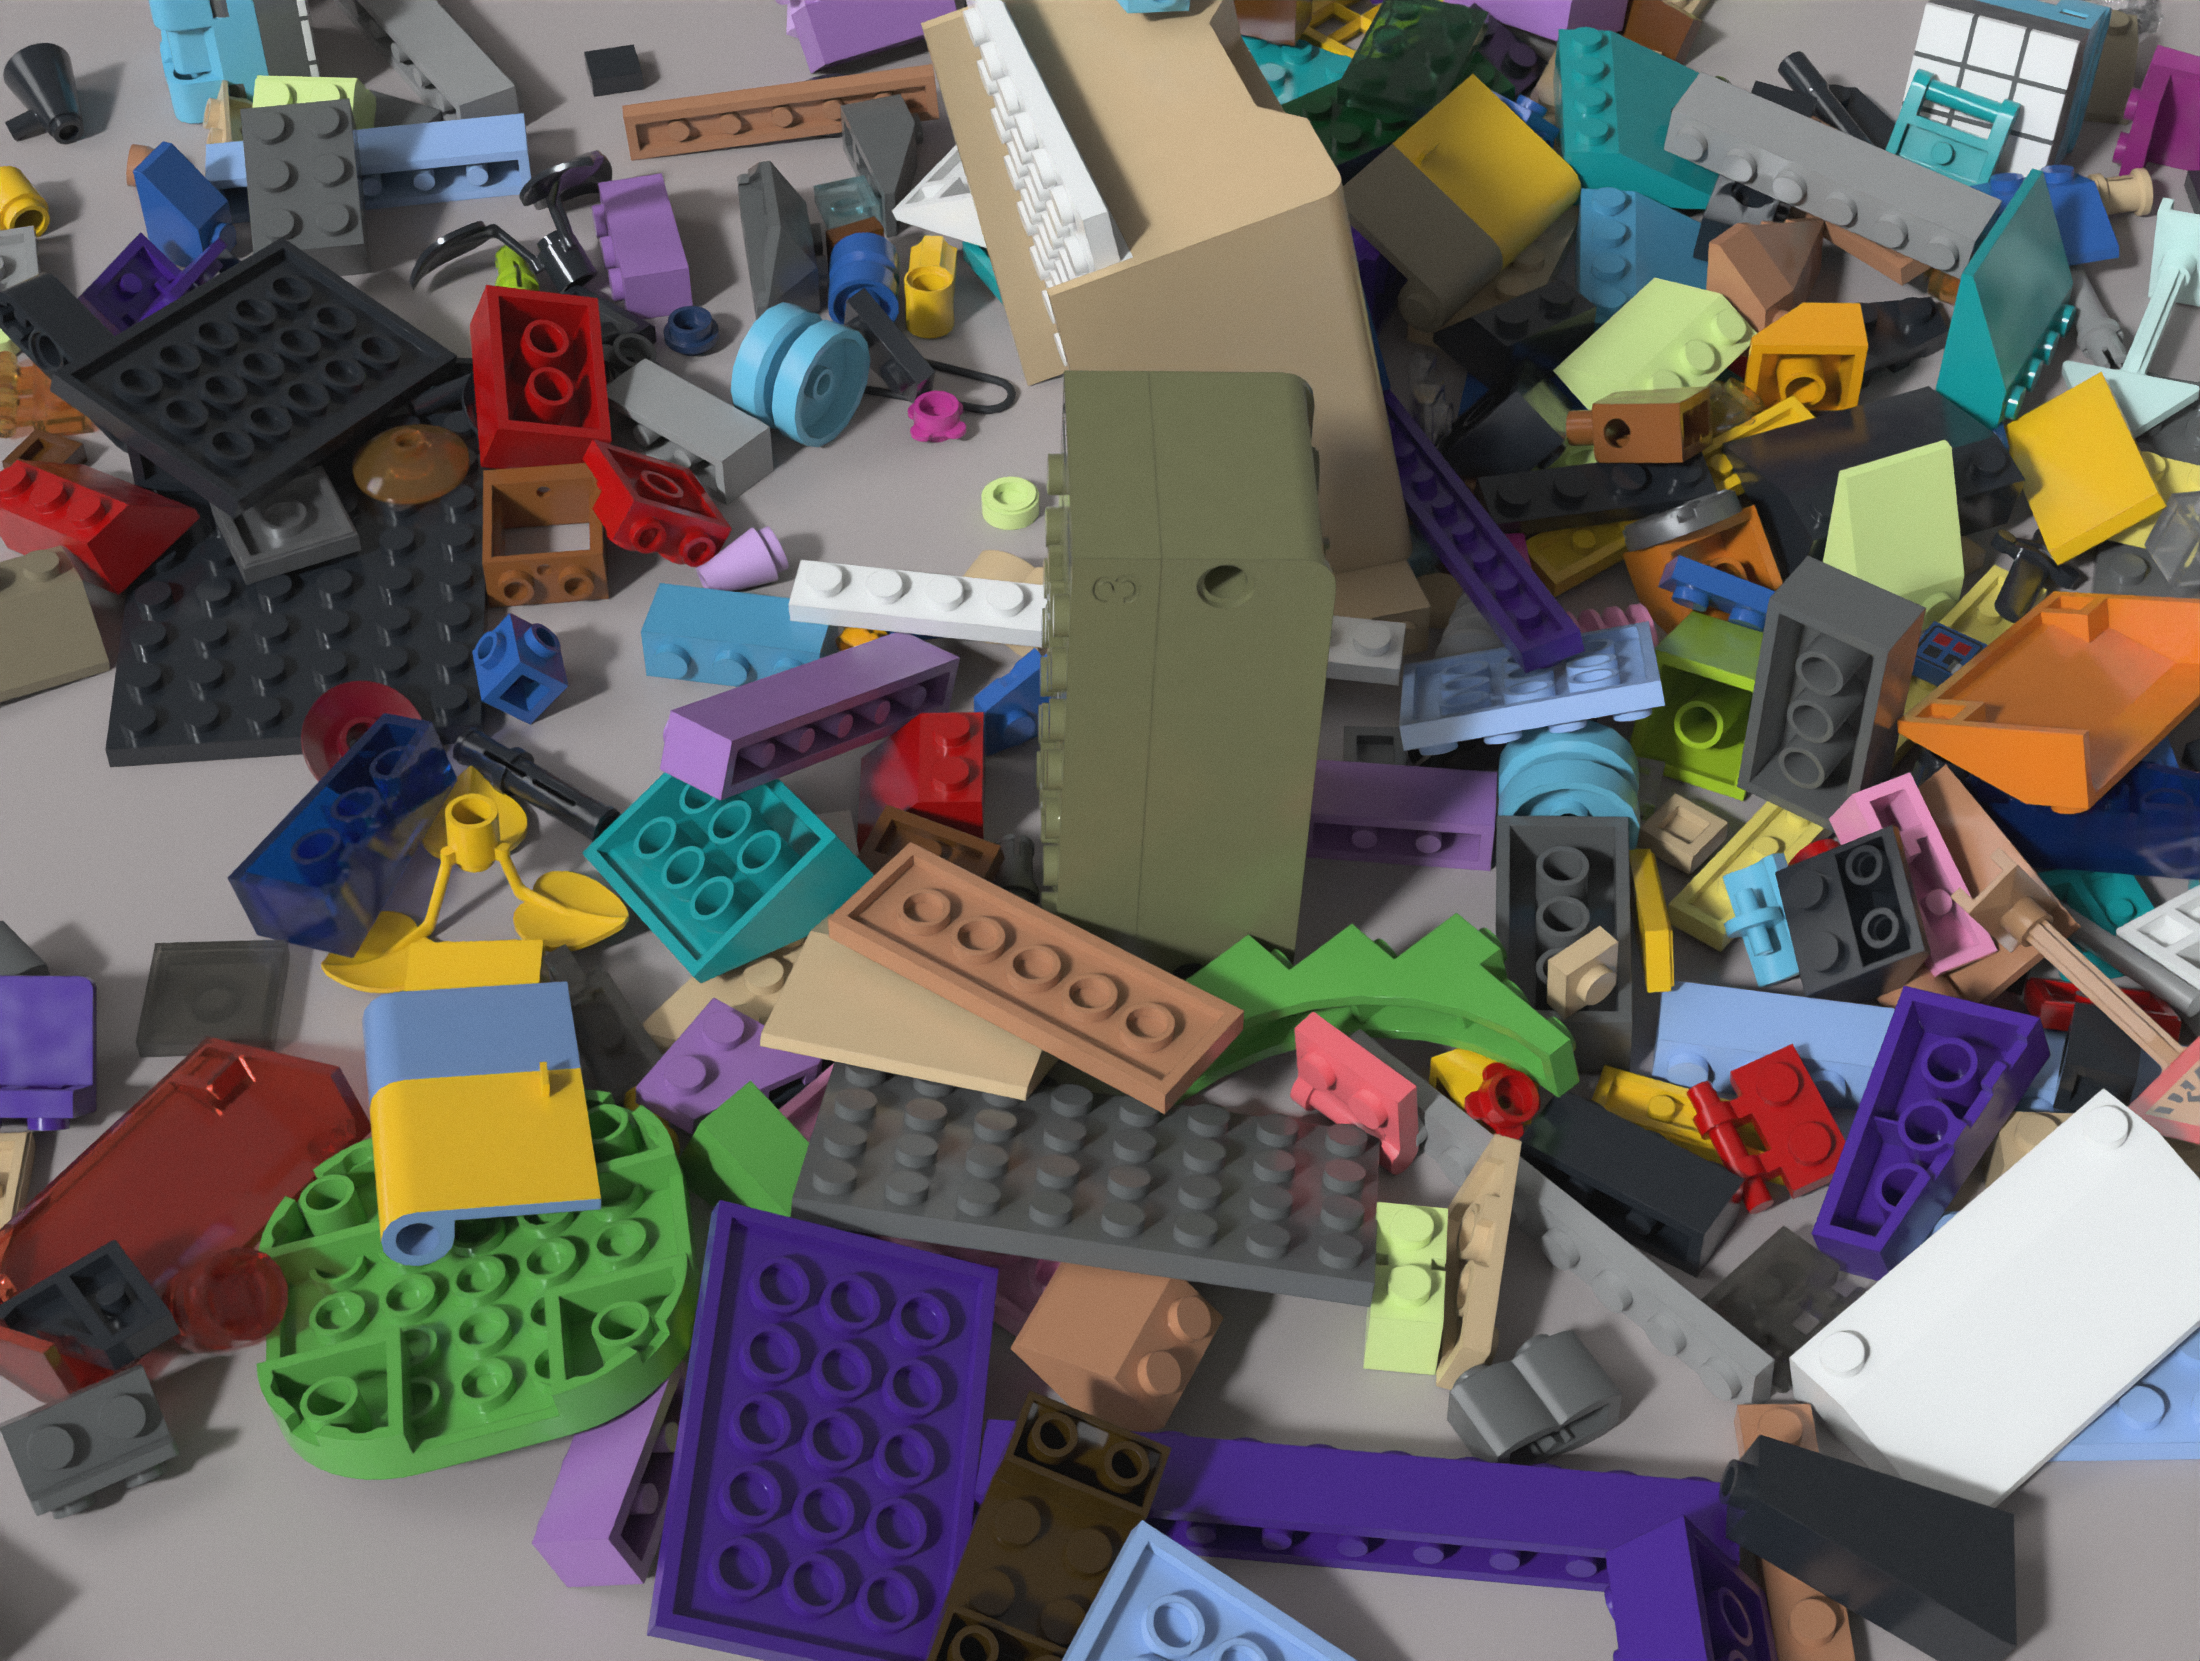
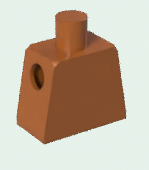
M1710 386L1614 392L1594 402L1592 410L1568 412L1566 419L1568 443L1570 446L1594 445V457L1596 462L1683 463L1713 444Z

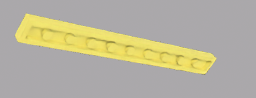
M1994 565L1939 623L1984 644L1989 645L2015 624L2002 618L1994 607V603L2009 571ZM2041 588L2032 609L2046 598L2047 589ZM1912 675L1904 714L1935 690L1937 686ZM1901 734L1898 737L1892 769L1916 744ZM1767 801L1669 903L1668 915L1671 925L1721 952L1734 939L1728 938L1724 923L1735 917L1722 877L1751 866L1770 854L1784 853L1787 864H1789L1791 859L1801 849L1815 841L1827 839L1833 832Z

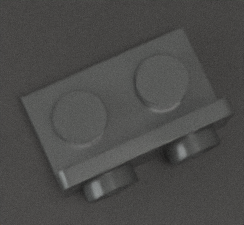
M141 1364L0 1423V1432L36 1516L49 1511L52 1512L54 1519H61L76 1514L97 1502L95 1491L120 1480H123L126 1488L149 1482L169 1470L165 1462L166 1460L180 1454L178 1445L169 1432L146 1372Z

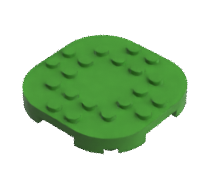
M584 1089L601 1194V1209L455 1220V1238L452 1248L439 1260L421 1266L400 1264L391 1260L383 1251L380 1238L372 1137L340 1151L314 1168L313 1171L317 1179L303 1190L300 1199L296 1202L294 1199L285 1196L276 1207L262 1234L258 1251V1263L267 1280L266 1361L256 1364L257 1377L261 1391L285 1440L291 1448L308 1463L334 1475L363 1480L404 1478L588 1430L626 1412L655 1391L680 1364L690 1348L700 1291V1276L687 1181L670 1135L660 1119L643 1105H640L633 1111L616 1105L610 1092Z

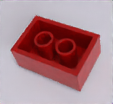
M486 285L470 323L481 467L509 469L585 463L582 458L593 439L608 444L612 441L598 298Z

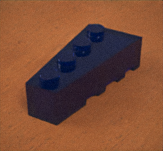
M384 713L230 874L228 880L257 936L354 958L458 780L432 722Z
M2139 761L2090 809L2076 814H2060L2052 811L2051 806L2025 804L1973 774H1970L1963 782L2032 867L2200 880V772Z

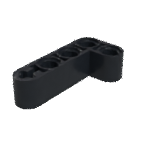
M40 273L0 291V328L50 380H52V374L114 337L50 273ZM92 421L119 449L128 453L126 443Z

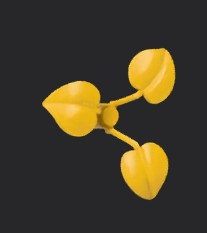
M469 766L440 793L421 823L420 834L424 848L432 856L441 860L428 911L423 923L417 927L412 918L395 911H374L363 914L349 922L339 931L332 942L327 957L321 963V969L334 981L358 991L369 993L404 991L410 943L433 942L427 937L436 928L452 867L455 864L466 872L476 873L489 869L495 860L499 861L514 895L519 900L524 901L516 908L513 914V924L516 932L522 940L543 939L545 951L564 953L576 951L602 941L625 927L626 923L629 922V913L624 903L613 892L596 880L579 873L550 871L541 875L536 880L533 890L526 887L510 857V851L515 849L527 834L528 820L526 813L513 798L507 794L502 795L494 790L491 783L475 767Z

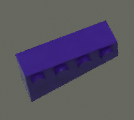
M1903 986L1811 1233L1826 1267L1879 1281L1925 1241L2050 1057L2051 1053L2040 1017Z

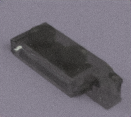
M566 944L542 958L555 982L567 981L579 1056L601 1090L612 1093L615 1104L624 1107L626 1092L642 1081L661 1059L662 1054L607 970L602 971L597 966L585 974Z

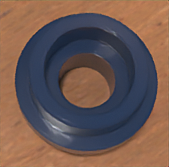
M684 306L674 310L669 315L668 323L663 330L665 344L671 350L687 356L700 355L711 349L719 340L718 324L712 319L711 313L708 310L699 306Z

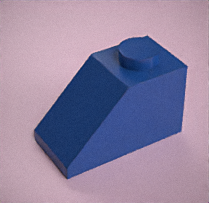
M163 141L133 170L148 238L175 265L186 268L219 237L228 244L226 249L230 252L237 245L236 229L233 226L228 200L172 143Z

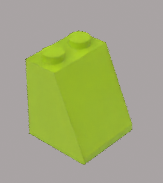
M1692 611L1654 648L1665 706L1654 707L1650 716L1635 720L1630 744L1638 760L1639 768L1744 801L1749 792L1737 787L1763 632Z

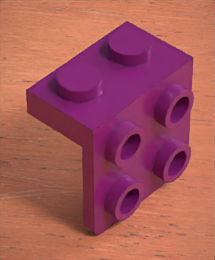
M2152 64L2143 88H2132L2125 108L2123 119L2133 122L2130 133L2121 131L2114 151L2112 162L2121 164L2119 176L2130 175L2132 169L2146 168L2147 162L2186 171L2200 170V75Z

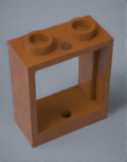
M586 463L483 470L482 564L490 608L609 599L607 530L592 509L601 490L597 487V480ZM540 487H547L550 490L548 492H541L538 489ZM589 523L590 549L505 556V529Z

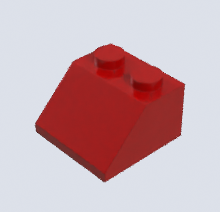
M984 712L920 713L861 758L857 847L859 853L886 804L984 839L986 769Z

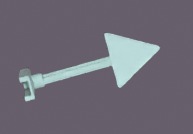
M2164 197L2157 212L2148 297L2151 299L2123 367L2116 370L2074 361H2065L2062 367V375L2068 389L2102 372L2118 401L2134 438H2137L2199 398L2200 390L2199 386L2146 375L2175 303L2200 307V215L2173 210L2174 199Z

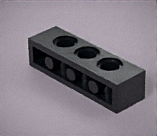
M1756 80L1751 93L1812 119L1817 97ZM1719 174L1702 218L1693 258L1708 262L1709 242L1736 223L1747 222L1760 225L1761 221L1776 222V219L1785 221L1788 219L1792 206Z

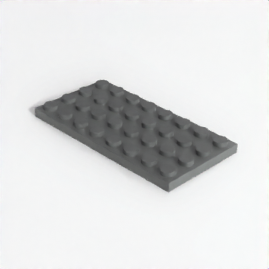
M834 1061L792 1197L791 1218L853 1232L1371 1307L1375 1285L1376 1205L1378 1202L1380 1139L1354 1125L1335 1124L1328 1127L1296 1122L1294 1119L1281 1114H1267L1260 1117L1232 1113L1212 1104H1198L1193 1107L1174 1104L1163 1114L1129 1095L1122 1097L1090 1092L1087 1088L1075 1084H1062L1056 1087L1039 1084L1025 1101Z

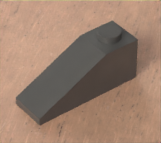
M901 94L841 105L843 150L878 221L884 227L886 237L897 236L901 221L896 220L892 210L910 193L916 173V145L923 143V129L919 115L916 112L910 113Z

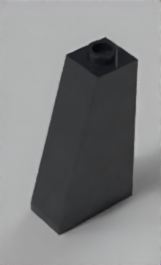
M1759 1435L1739 1460L1732 1459L1726 1466L1719 1488V1500L1722 1504L1727 1505L1726 1538L1937 1661H2002L2017 1646L2013 1513L1764 1435Z

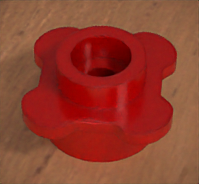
M1491 1063L1482 1071L1483 1082L1478 1090L1466 1096L1464 1102L1466 1112L1474 1120L1482 1119L1484 1123L1495 1130L1496 1134L1519 1140L1524 1134L1523 1124L1540 1110V1095L1533 1081L1524 1073L1508 1069L1503 1063ZM1499 1097L1504 1100V1102L1507 1105V1109H1504L1499 1105Z

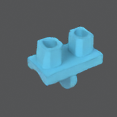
M1784 853L1770 854L1751 866L1722 877L1735 914L1734 918L1724 923L1728 938H1743L1759 988L1771 987L1800 974L1775 875L1776 871L1788 867Z

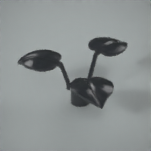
M599 150L584 153L569 161L545 169L530 179L521 189L519 199L523 205L529 206L533 204L536 210L548 208L557 229L537 243L541 251L537 257L497 224L485 226L483 221H477L442 236L423 251L416 261L410 276L409 283L413 291L419 281L428 273L444 263L477 248L491 238L499 239L529 263L536 275L546 270L560 294L576 284L583 287L589 283L598 273L578 239L573 234L563 202L578 196L599 193L598 183L612 181V166L608 158Z

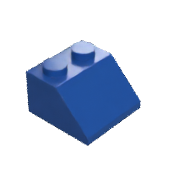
M2050 165L2041 168V171L2044 173L2069 266L2119 258V245L2095 181L2074 172V167L2069 165ZM1999 173L1992 175L1989 183L1971 185L1970 187L2002 200L1996 218L1997 221L2026 177L2019 173Z

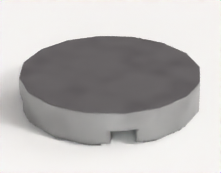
M1724 489L1687 501L1684 505L1659 514L1657 512L1625 526V530L1622 532L1627 549L1631 552L1657 545L1715 524L1741 512L1742 508L1735 491Z

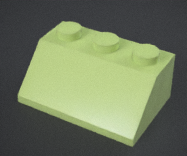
M1654 277L1553 371L1588 410H1592L1594 402L1614 392L1708 386L1750 346L1751 337L1757 334V332L1722 294Z

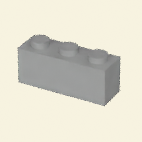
M645 358L606 385L612 441L628 450L690 468L707 494L726 506L774 471L770 426L764 424L758 418L750 416L724 402L718 396L710 394L682 379L676 373L668 371Z

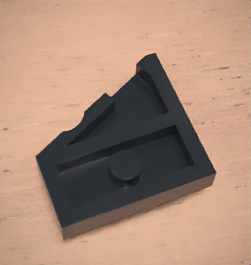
M115 1239L0 1304V1331L4 1336L113 1371L118 1370L136 1358L145 1356L155 1347L181 1333L170 1310Z

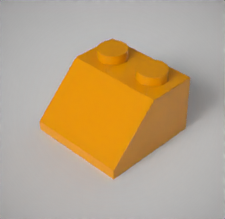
M1803 302L1752 336L1740 407L1742 412L1739 414L1738 423L1756 416L1792 395L1807 410H1844L1857 406L1868 351V341L1860 303Z

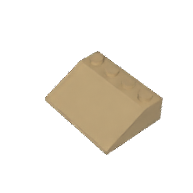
M832 914L825 917L809 932L761 1032L760 1046L1025 1101L1059 1059L829 938L828 918Z

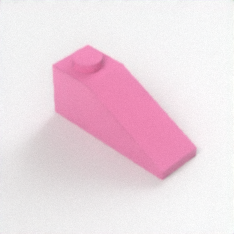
M1911 773L1852 794L1829 818L1841 845L1890 825L1899 828L1931 954L1923 963L1934 977L1991 956L1997 952L1990 934L1950 897L1959 887L1970 897L1971 895Z

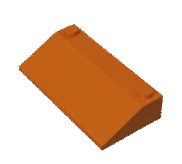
M2053 591L1897 720L1898 733L2025 804L2051 806L2052 811L2060 814H2076L2087 811L2200 705V599Z

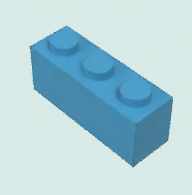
M659 583L641 629L646 676L739 687L837 653L839 649L835 639L839 636L838 626L790 621L788 605L790 598Z

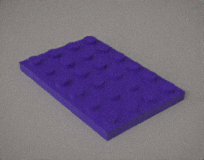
M722 1200L718 1202L711 1213L647 1636L764 1661H925L935 1623L972 1528L999 1269Z

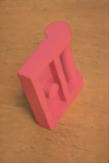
M1315 1012L1310 1013L1294 1028L1298 1078L1292 1086L1291 1099L1306 1111L1317 1109L1335 1124L1354 1125L1366 1133L1379 1138V1165L1393 1175L1401 1174L1413 1162L1419 1149V1145L1416 1147V1135L1419 1133L1417 1086Z

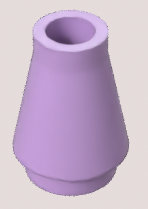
M766 526L756 531L751 527L708 562L696 567V572L703 588L734 592L777 581L779 579L778 573L787 570L789 565L785 553L771 528Z

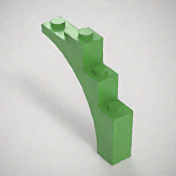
M1455 913L1399 956L1396 955L1394 950L1384 940L1377 938L1372 941L1356 926L1350 924L1294 967L1282 952L1277 949L1268 952L1248 934L1186 980V982L1243 1010L1244 1024L1243 1031L1175 1104L1179 1105L1221 1077L1270 1056L1296 1050L1294 1028L1312 1012H1315L1348 1037L1358 1029H1361L1371 1038L1421 1040L1476 1052L1524 1073L1558 1098L1580 1082L1573 1053L1577 1046L1572 1034L1560 1020L1552 1016L1545 1019L1530 1006L1528 999L1515 983L1508 980L1504 962L1507 960V953L1499 939L1487 928L1482 927L1477 930L1458 913Z

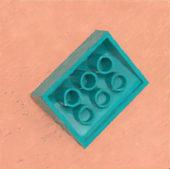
M1591 27L1558 29L1553 78L1555 126L1560 129L1556 136L1557 154L1578 175L1581 188L1600 189L1611 187L1622 191H1636L1669 208L1706 209L1719 174L1664 150L1671 118V109L1679 102L1700 73L1613 31L1597 30ZM1580 195L1578 200L1573 205H1579Z
M2031 169L1962 272L1935 389L1936 392L1991 431L1993 428L1997 429L2001 421L2004 424L2007 418L2016 420L2023 405L2026 391L2031 393L2034 391L2043 364L2049 365L2051 363L2059 338L2065 339L2067 337L2076 313V306L2068 304L2073 287V279L2043 171Z
M664 772L582 852L587 860L700 984L808 936L809 932L829 914H833L874 876L862 861L779 779L719 800Z

